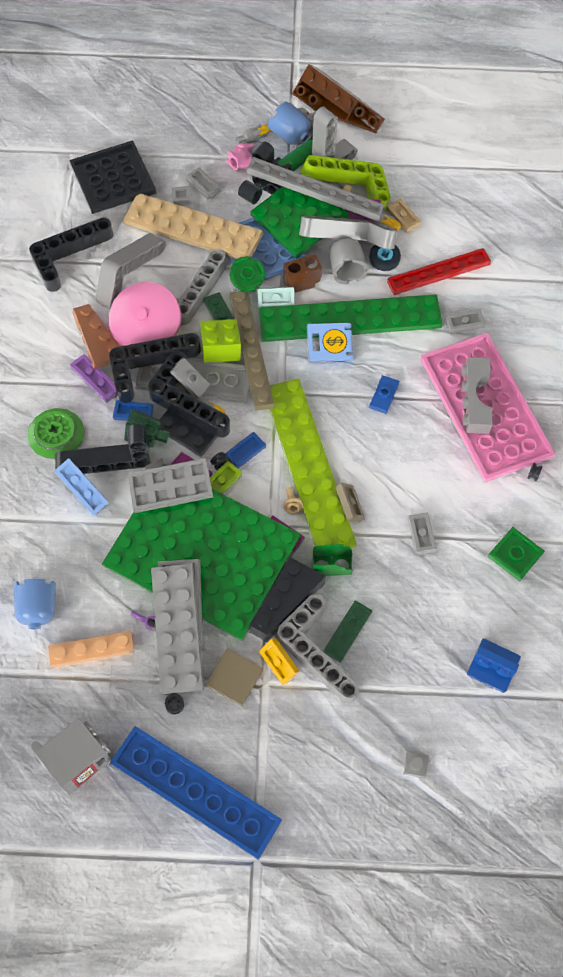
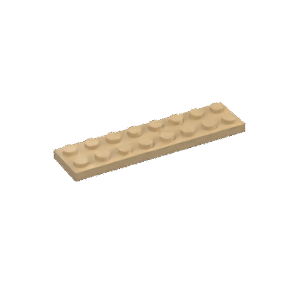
M139 194L135 197L123 219L126 225L206 250L220 249L225 252L226 256L235 259L246 256L252 258L263 236V231L144 194Z

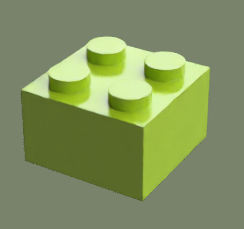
M237 319L200 321L203 363L240 361L241 342Z

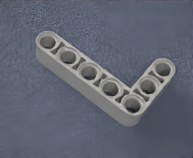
M320 107L314 115L312 155L353 160L358 149L346 139L336 143L338 118L325 107Z
M302 216L299 235L332 239L353 238L354 240L369 241L382 248L394 249L398 230L372 220Z
M148 233L106 257L101 264L96 301L111 309L114 300L122 291L124 276L162 254L166 247V241L152 233Z
M215 249L209 254L179 299L176 298L180 305L181 313H184L182 314L181 325H187L191 322L225 271L226 256L223 250Z
M312 594L279 626L278 640L281 645L342 702L352 703L357 698L359 690L357 683L304 634L323 615L326 602L324 597L320 594ZM318 603L321 605V608L314 609L311 607V604ZM299 617H304L307 619V621L305 623H299L296 619ZM284 631H290L293 635L289 638H286L282 635V633ZM305 645L308 649L305 652H300L297 647ZM314 659H320L323 662V664L321 666H315L313 665L312 661ZM335 673L338 679L331 681L327 675ZM347 687L351 688L354 691V694L350 696L344 694L343 689Z

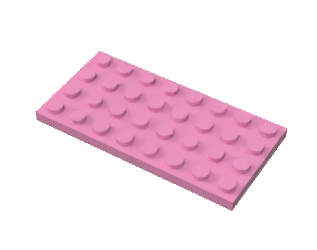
M488 333L421 355L420 360L484 483L532 466L533 462L538 464L554 458L555 453ZM467 357L490 358L491 375L488 384L476 390L479 400L492 408L493 425L489 434L466 433V426L463 425V415L466 414V409L462 408L463 397H465V392H462V382L465 381V376H462L461 371L462 365L466 364Z

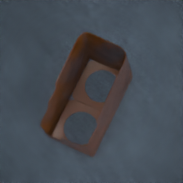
M316 254L284 263L283 283L285 287H294V293L314 288L315 284L321 281L322 266ZM316 259L318 262L317 266L314 268H308L309 265L315 263Z

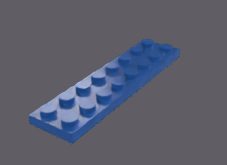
M136 726L133 727L110 762L112 766L258 861L282 822V819Z

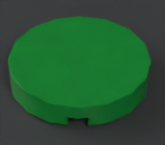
M248 256L240 257L233 262L230 268V281L240 291H255L264 282V266L257 259L255 260Z

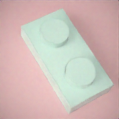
M294 287L258 288L259 307L294 305Z

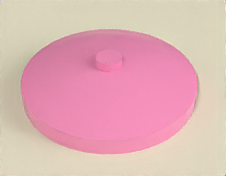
M140 282L124 289L114 300L109 313L111 333L121 346L177 336L182 321L181 308L175 296L164 286L153 282Z

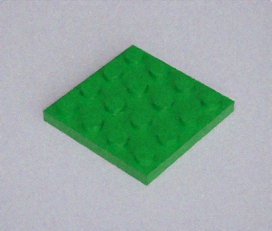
M281 187L250 211V215L296 259L323 239L299 235L302 216L349 219V214L341 207L286 187Z

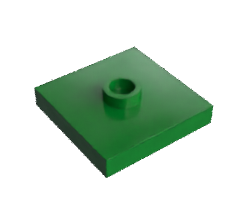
M512 527L489 553L488 557L518 581H521L545 551Z

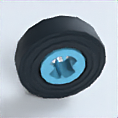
M374 244L369 253L371 265L380 271L395 269L401 259L400 249L397 245H395L394 249H386Z

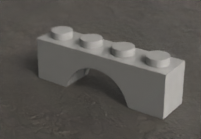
M467 357L466 364L462 365L461 371L462 376H465V381L462 382V392H465L462 408L466 409V414L463 415V425L466 426V433L489 434L493 425L492 408L479 400L476 390L488 384L491 375L490 358Z

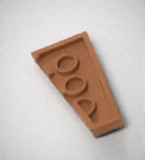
M89 304L73 308L72 314L78 330L81 331L83 343L86 344L89 358L91 357L93 369L111 364L109 353L113 348L120 347L118 342Z

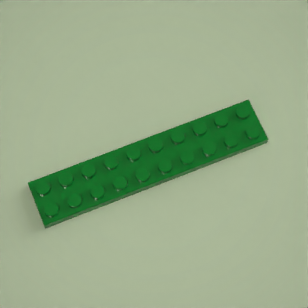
M437 294L259 308L262 342L307 339L308 324L351 323V328L345 330H351L352 335L442 328L443 325Z

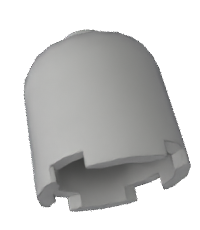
M342 238L333 243L330 248L329 258L335 281L341 284H349V281L356 279L358 282L363 279L368 270L359 242L353 238Z

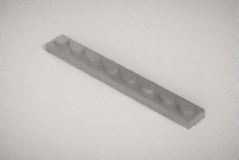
M255 157L252 158L247 167L246 173L376 221H379L385 206L384 204Z

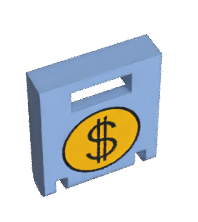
M351 323L308 324L309 362L352 361L353 355H346L347 353H353L352 331L345 330L351 328ZM319 335L320 351H313L312 336Z

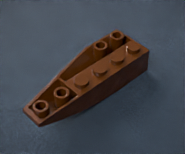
M310 64L306 67L292 92L295 97L313 110L317 111L320 107H325L338 120L377 134L385 120L384 117L316 66Z

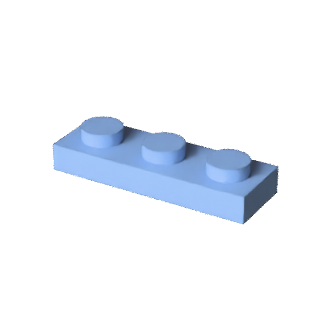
M70 458L54 471L93 516L109 503Z

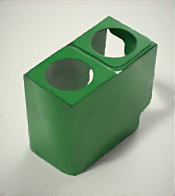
M344 544L315 546L312 553L313 569L325 576L352 575L353 553L350 546H344ZM339 559H344L348 562L349 568L339 567L335 563ZM320 560L326 561L328 563V565L318 566L315 564Z

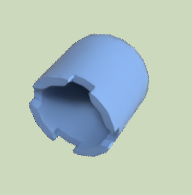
M285 101L276 108L277 114L275 117H270L268 128L290 145H297L302 141H306L310 130L309 119L292 103Z
M25 579L24 584H19L18 581L13 584L14 614L19 623L27 625L28 629L36 630L41 629V625L49 623L54 618L56 583L54 581L47 584L45 579Z

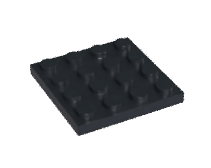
M133 140L69 160L92 214L132 202L139 194L147 196L157 194L153 181Z

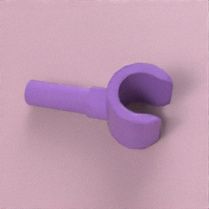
M134 611L131 612V616L145 623L146 629L153 630V627L148 625L147 622H155L154 616L145 617Z

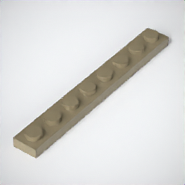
M229 292L234 319H237L241 350L255 411L273 409V397L248 292Z

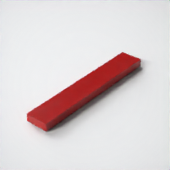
M481 248L387 278V283L393 295H397L491 264V260L485 249Z

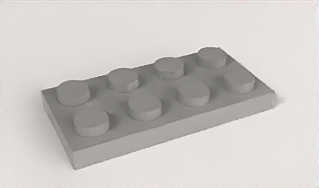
M206 458L128 473L134 513L213 498Z

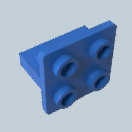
M483 638L467 671V676L505 693L512 677L518 670L521 656Z

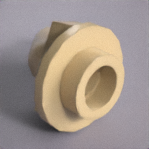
M293 487L286 488L288 499L284 502V510L288 514H297L302 510L303 502L300 498H296Z

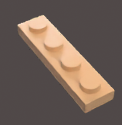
M131 631L48 646L51 668L135 653Z

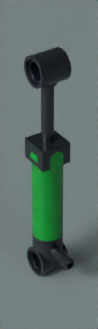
M313 134L305 143L284 158L277 157L271 164L294 172L305 163L308 156L312 155ZM262 179L258 183L253 184L245 180L238 189V195L251 204H256L262 196L261 188L270 183V181Z

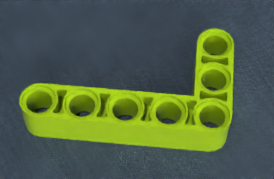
M310 155L301 169L302 175L315 180L364 185L368 199L381 200V204L385 205L384 209L391 199L384 169L377 163Z

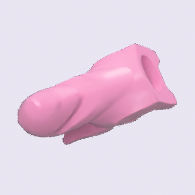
M238 144V146H234L236 152L228 151L230 157L227 159V163L235 171L242 168L247 169L252 160L251 152L253 151L254 144Z

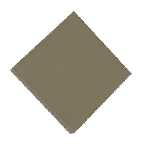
M226 649L205 685L238 705L243 706L263 672V668Z

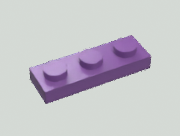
M85 354L70 364L71 369L106 403L117 396L115 383L100 368L93 369L92 361Z

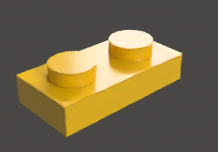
M276 638L271 639L259 651L282 685L287 684L300 672Z

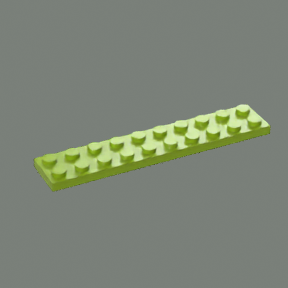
M300 379L270 385L274 408L270 409L298 497L303 502L302 509L314 546L344 544V546H350V548L356 547L357 543L350 523L344 516L341 501L338 499L336 483Z

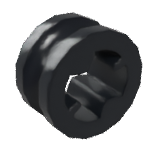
M224 452L217 453L210 460L211 465H215L214 468L217 471L227 461L230 462V459L225 457L226 454Z
M533 462L527 479L533 478L537 482L543 466H537Z
M172 693L166 697L164 704L170 714L176 715L182 712L184 701L181 695ZM173 699L180 703V706L177 705L176 709L169 705V702L172 703Z

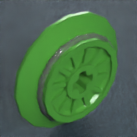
M54 408L46 410L34 418L29 425L27 437L30 447L36 454L44 458L55 459L57 452L77 450L83 442L85 431L81 419L75 413L67 409Z

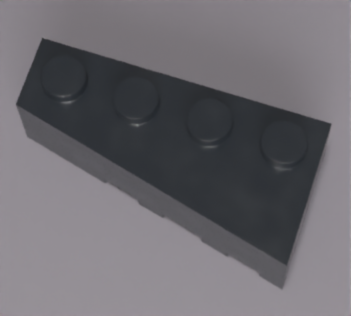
M290 557L250 622L249 633L268 642L278 632L279 626L309 596L315 594L325 585L326 576Z

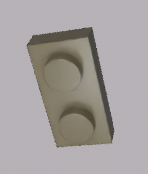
M346 483L336 485L337 496L341 501L347 521L360 523L365 520L354 486Z

